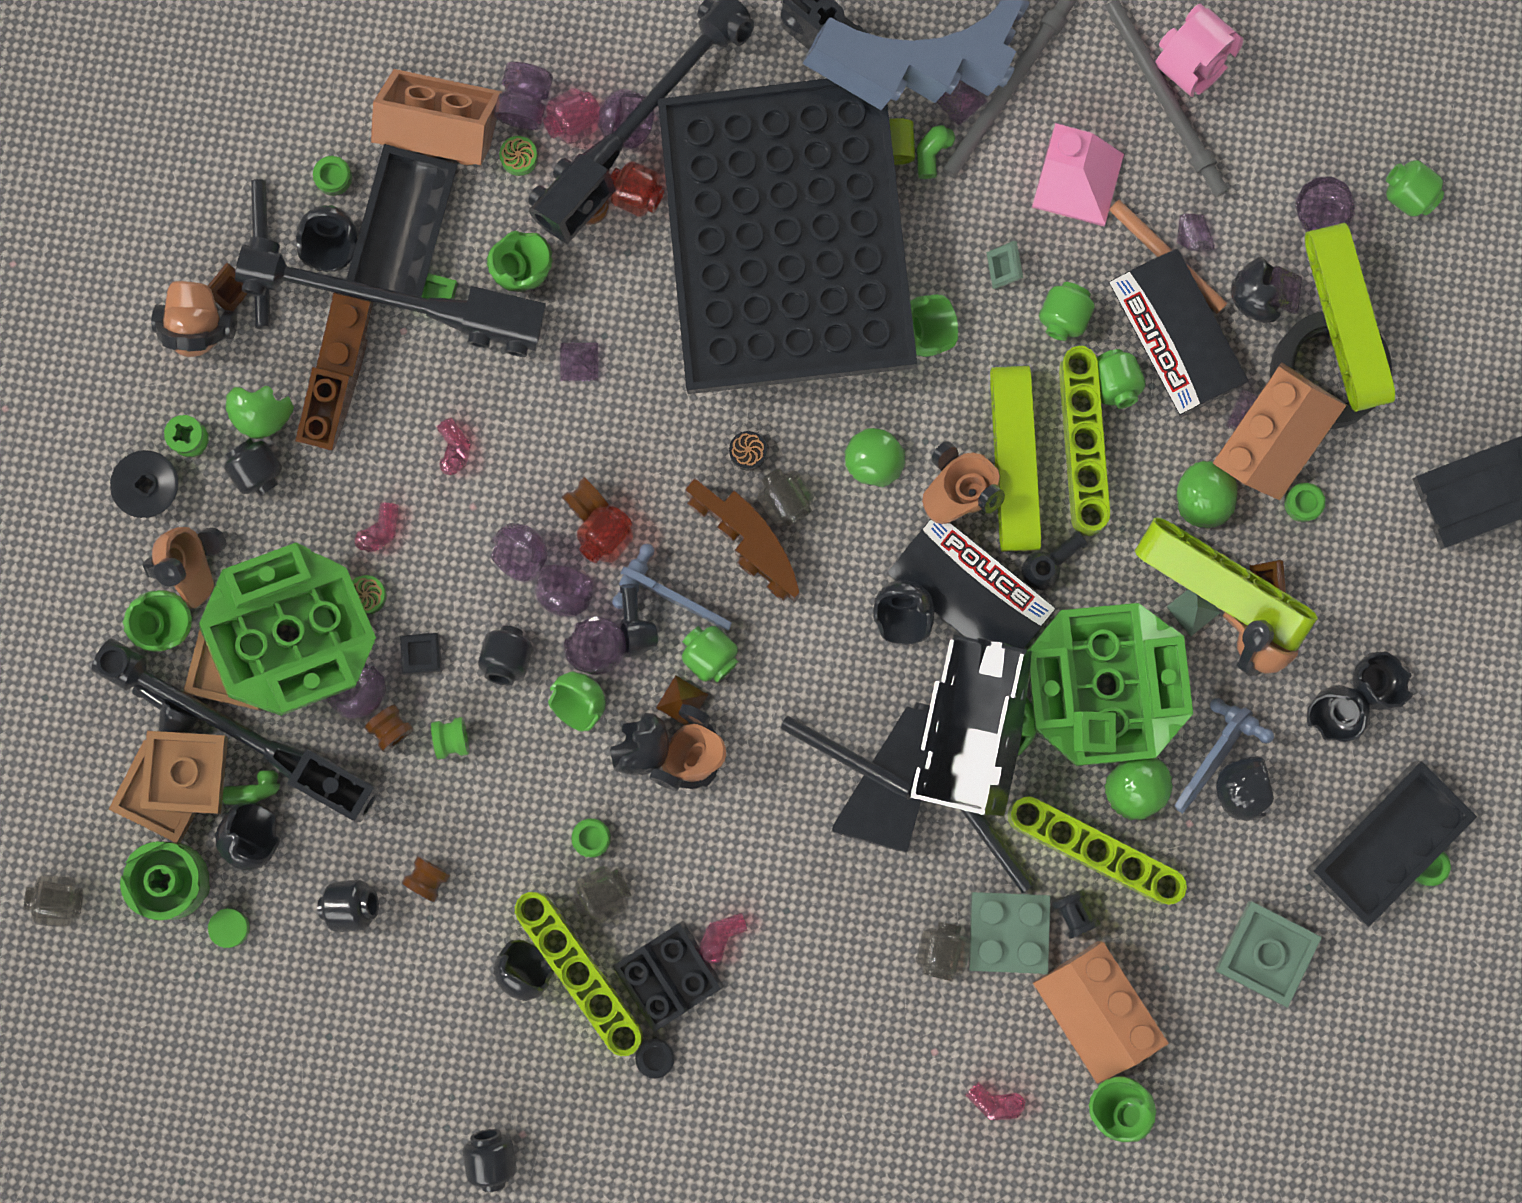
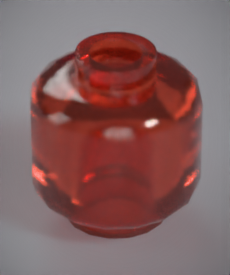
M635 161L628 162L622 169L616 167L610 176L616 188V191L611 196V202L614 206L637 217H643L648 212L654 213L657 210L665 192V186L661 184L662 179L659 173Z
M597 507L577 530V539L581 544L579 551L593 563H597L599 560L613 563L633 540V531L631 529L633 523L631 519L617 507Z

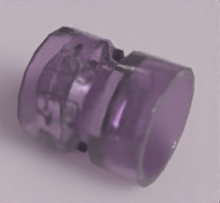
M524 62L507 63L502 79V84L505 86L506 91L498 95L494 117L512 127L526 130L540 129L546 108L541 101L549 97L553 75L536 65Z

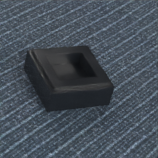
M439 633L400 636L403 675L442 672Z

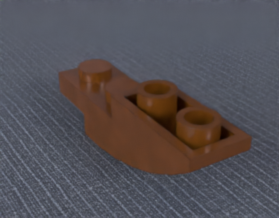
M333 293L317 366L312 367L296 442L331 451L334 450L352 401L368 342V339H365L374 302Z
M694 478L685 489L686 496L690 499L687 505L703 518L709 514L719 522L716 528L734 542L737 537L742 540L735 549V555L740 558L736 564L752 577H755L757 573L770 582L766 588L782 601H785L788 597L795 603L799 598L800 591L794 571L784 549L765 520L735 490L724 502Z

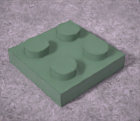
M971 892L969 971L1048 974L1050 895Z
M1248 901L1216 966L1215 972L1288 1008L1322 937L1252 901Z

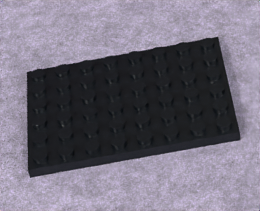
M827 78L659 98L658 108L687 394L918 368L888 104L880 110Z

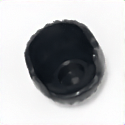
M323 205L309 210L302 217L296 231L299 259L305 265L312 269L315 268L317 271L335 272L347 267L352 260L357 243L356 226L349 215L333 205Z
M1257 257L1238 272L1231 284V297L1235 306L1247 318L1261 323L1275 322L1280 317L1281 313L1278 312V309L1286 300L1287 295L1283 291L1276 292L1277 289L1274 283L1279 272L1263 257Z
M898 580L883 587L875 598L873 619L878 625L882 638L890 643L900 645H914L926 640L930 636L934 624L935 608L932 596L921 585L908 580Z
M645 713L640 721L624 723L621 730L626 735L625 740L610 748L614 770L630 775H645L651 773L653 769H660L669 753V738L663 721L654 713Z
M1248 757L1234 761L1225 766L1218 776L1216 782L1217 797L1223 810L1229 816L1237 820L1250 821L1267 815L1264 811L1272 805L1274 796L1266 763L1262 757Z
M256 803L235 804L224 815L215 833L216 847L221 857L233 867L243 871L262 868L272 858L280 844V838L276 836V817L268 809Z

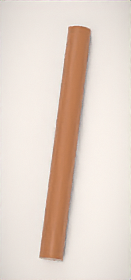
M1120 199L1109 209L1157 257L1172 251ZM1187 265L1208 306L1218 314L1228 303Z

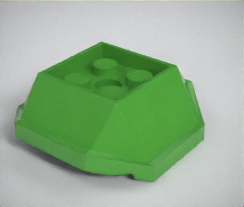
M297 542L222 569L199 622V628L228 697L280 716L354 688L376 639L347 568L312 552L311 549ZM282 626H291L297 631L298 638L291 642L283 641L277 635V630Z
M1139 603L1061 610L1029 649L1032 651L1029 681L1035 731L1076 766L1157 758L1180 728L1193 715L1184 635L1173 627L1168 626ZM1100 675H1108L1115 681L1116 689L1113 695H1104L1098 690L1097 679ZM1074 712L1116 713V752H1074Z

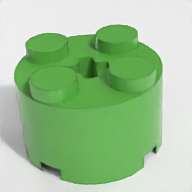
M156 841L137 848L127 859V864L120 880L121 893L129 908L133 912L152 920L184 918L197 910L210 891L209 871L204 859L190 846L175 842ZM163 874H169L171 880L168 882L169 888H161L160 882L164 880Z

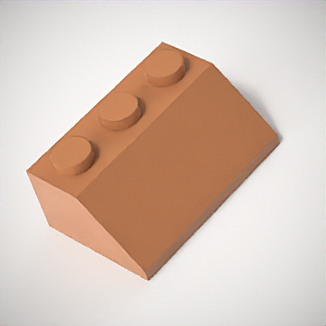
M393 69L373 101L371 142L419 152L429 157L439 156L453 159L463 165H481L491 146L502 100V91Z
M1281 362L1213 464L1243 484L1281 500L1347 404Z
M1097 941L1033 982L1034 987L1097 1084L1137 1065L1169 1044L1104 942Z

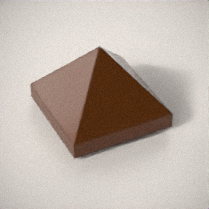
M229 263L223 266L208 284V287L212 290L215 302L221 308L234 311L246 297L247 293L241 290L243 283L235 281L236 269Z
M1283 560L1249 565L1252 573L1286 593Z
M675 675L656 709L683 725H689L690 723L678 714L682 704L690 705L700 710L708 694Z

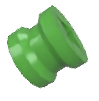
M178 415L172 418L164 430V438L167 445L184 457H196L202 454L209 443V434L206 428L194 417L188 415Z
M463 717L454 718L451 723L443 724L441 721L431 722L432 741L438 760L446 759L449 754L457 753L460 756L469 755L468 734Z

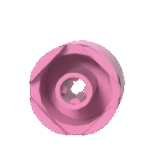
M1202 4L1196 5L1185 19L1186 23L1178 31L1173 28L1166 33L1159 43L1163 51L1155 62L1164 74L1191 97H1194L1195 92L1200 95L1216 82L1228 68L1224 63L1229 53L1236 57L1243 44V37Z

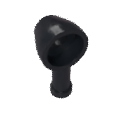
M1076 530L1068 540L1053 552H1035L1029 555L1024 561L1021 571L1025 583L1035 590L1051 588L1059 579L1060 565L1078 550L1088 546L1085 538ZM1040 562L1046 563L1049 566V574L1045 576L1039 575L1036 572V564Z
M638 584L620 585L623 603L620 640L626 657L641 655L658 644L656 625L653 622L639 619Z
M138 684L133 687V695L143 698L160 710V732L188 733L197 723L199 718Z

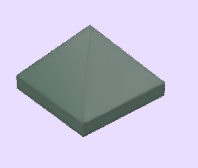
M1017 241L1009 242L986 252L993 289H998L1023 278V267Z
M1189 589L1166 607L1190 637L1221 613L1215 605Z

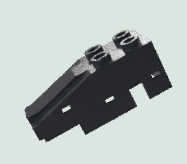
M1522 436L1412 478L1421 499L1420 504L1426 502L1433 518L1434 524L1429 527H1432L1441 550L1522 521Z
M953 635L949 643L941 682H935L921 750L929 751L926 767H917L911 792L912 798L983 815L1005 817L1022 736L1032 651L978 637L973 639Z

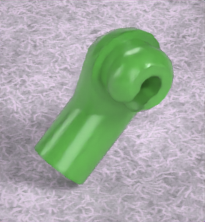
M943 125L932 127L918 143V178L932 179L937 177L936 155L942 148L947 149L954 144L955 134L952 129L946 128Z
M274 770L259 771L257 774L258 784L225 786L223 789L224 804L256 803L276 794L280 787V784L277 783L278 773Z

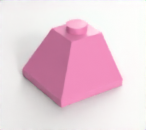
M1055 123L1032 208L1105 226L1124 154L1091 132Z

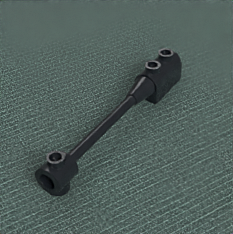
M704 0L697 12V16L700 19L698 25L702 35L613 133L604 137L583 154H578L572 162L567 158L558 161L553 170V177L556 178L555 181L548 188L539 185L532 190L528 199V203L531 205L529 213L543 229L568 245L616 191L609 171L621 153L624 143L656 109L658 99L665 98L712 45L726 47L732 42L737 46H741L750 38L754 28V21L751 19L747 8L739 0H717L716 2Z
M250 237L249 245L243 244L238 256L235 281L243 283L241 290L247 294L263 297L266 289L275 290L283 281L424 313L427 317L461 331V334L468 335L467 343L478 348L488 349L490 342L494 341L506 344L505 353L517 357H526L528 350L536 351L546 312V303L474 286L470 288L468 300L430 297L429 299L289 267L285 262L283 254L279 252L280 244L261 237Z
M113 638L108 639L102 645L93 660L92 672L126 691L139 684L258 751L289 779L287 784L354 822H361L366 817L378 796L379 788L308 749L305 751L281 742L270 741L149 673L145 656Z

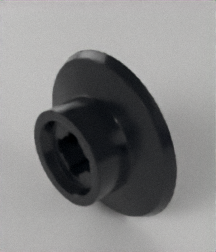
M148 450L133 452L120 460L114 468L110 479L111 495L119 509L130 516L137 518L157 516L172 504L177 495L178 475L176 469L160 453ZM149 478L154 482V485L151 486L148 493H144L140 490V486L145 482V479Z

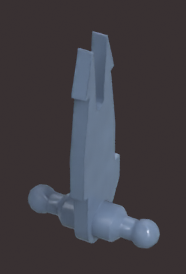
M643 544L640 547L638 557L631 560L628 567L622 568L620 574L623 576L619 586L623 584L641 585L668 601L729 631L732 622L645 576L648 570L647 562L655 552L651 544ZM620 590L612 600L613 606L617 609H623L622 593H620Z
M1214 698L1211 701V710L1223 715L1225 722L1228 724L1176 802V810L1182 814L1197 798L1198 793L1221 765L1242 732L1247 736L1255 735L1265 744L1273 741L1274 733L1270 729L1260 726L1259 720L1252 716L1253 712L1248 708L1240 709L1236 705L1229 706L1220 698Z

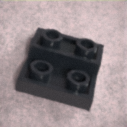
M684 921L676 924L613 965L614 970L653 1032H656L724 987Z

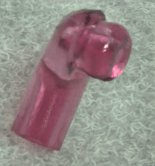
M452 417L441 422L437 426V430L447 442L444 458L439 463L440 469L444 474L453 476L458 471H462L467 465L471 446Z
M387 502L380 503L378 522L365 530L358 531L355 535V545L359 550L375 552L393 541L396 534L399 505Z
M742 913L712 922L707 926L700 942V953L706 962L714 964L721 961L729 937L748 931Z
M979 1081L965 1094L991 1121L1016 1119L1025 1109V1100L1020 1094L1010 1093L992 1096Z

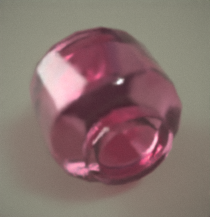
M571 88L552 98L547 103V117L543 118V123L553 139L558 137L566 144H573L598 129V120L602 117L596 99L590 92L586 91L584 93L581 89Z

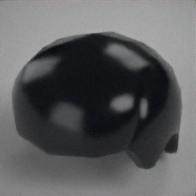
M1389 652L1368 653L1356 665L1353 672V687L1366 699L1370 708L1375 710L1400 708L1413 696V693L1408 691L1411 673L1402 667V663L1397 657Z
M1335 685L1320 691L1307 708V723L1309 727H1316L1324 740L1349 742L1359 739L1370 725V708L1366 699L1357 690L1343 685Z
M524 940L509 941L496 957L493 967L495 981L500 989L510 997L522 1001L540 997L548 988V982L554 974L553 969L538 948Z

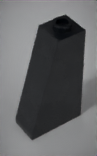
M915 702L914 708L907 706L872 762L913 784L917 767L925 768L929 751L921 750L930 705ZM863 776L834 822L831 832L907 853L922 800L912 797L907 800L868 777Z

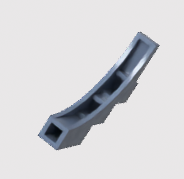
M1000 0L996 8L987 17L965 30L941 38L915 41L875 36L855 30L829 17L817 33L802 64L880 110L884 108L890 99L897 101L906 86L934 103L945 92L950 95L959 80L989 96L998 85L1003 88L1014 72L1015 68L1010 64L1016 51L1008 45L1012 41L1016 30L1011 27L1015 20L1019 21L1022 18L1030 1Z

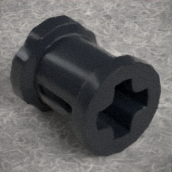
M1084 888L1052 903L1054 909L1060 910L1069 928L1067 933L1069 939L1084 934L1101 924L1099 919L1093 917L1084 899L1086 895Z

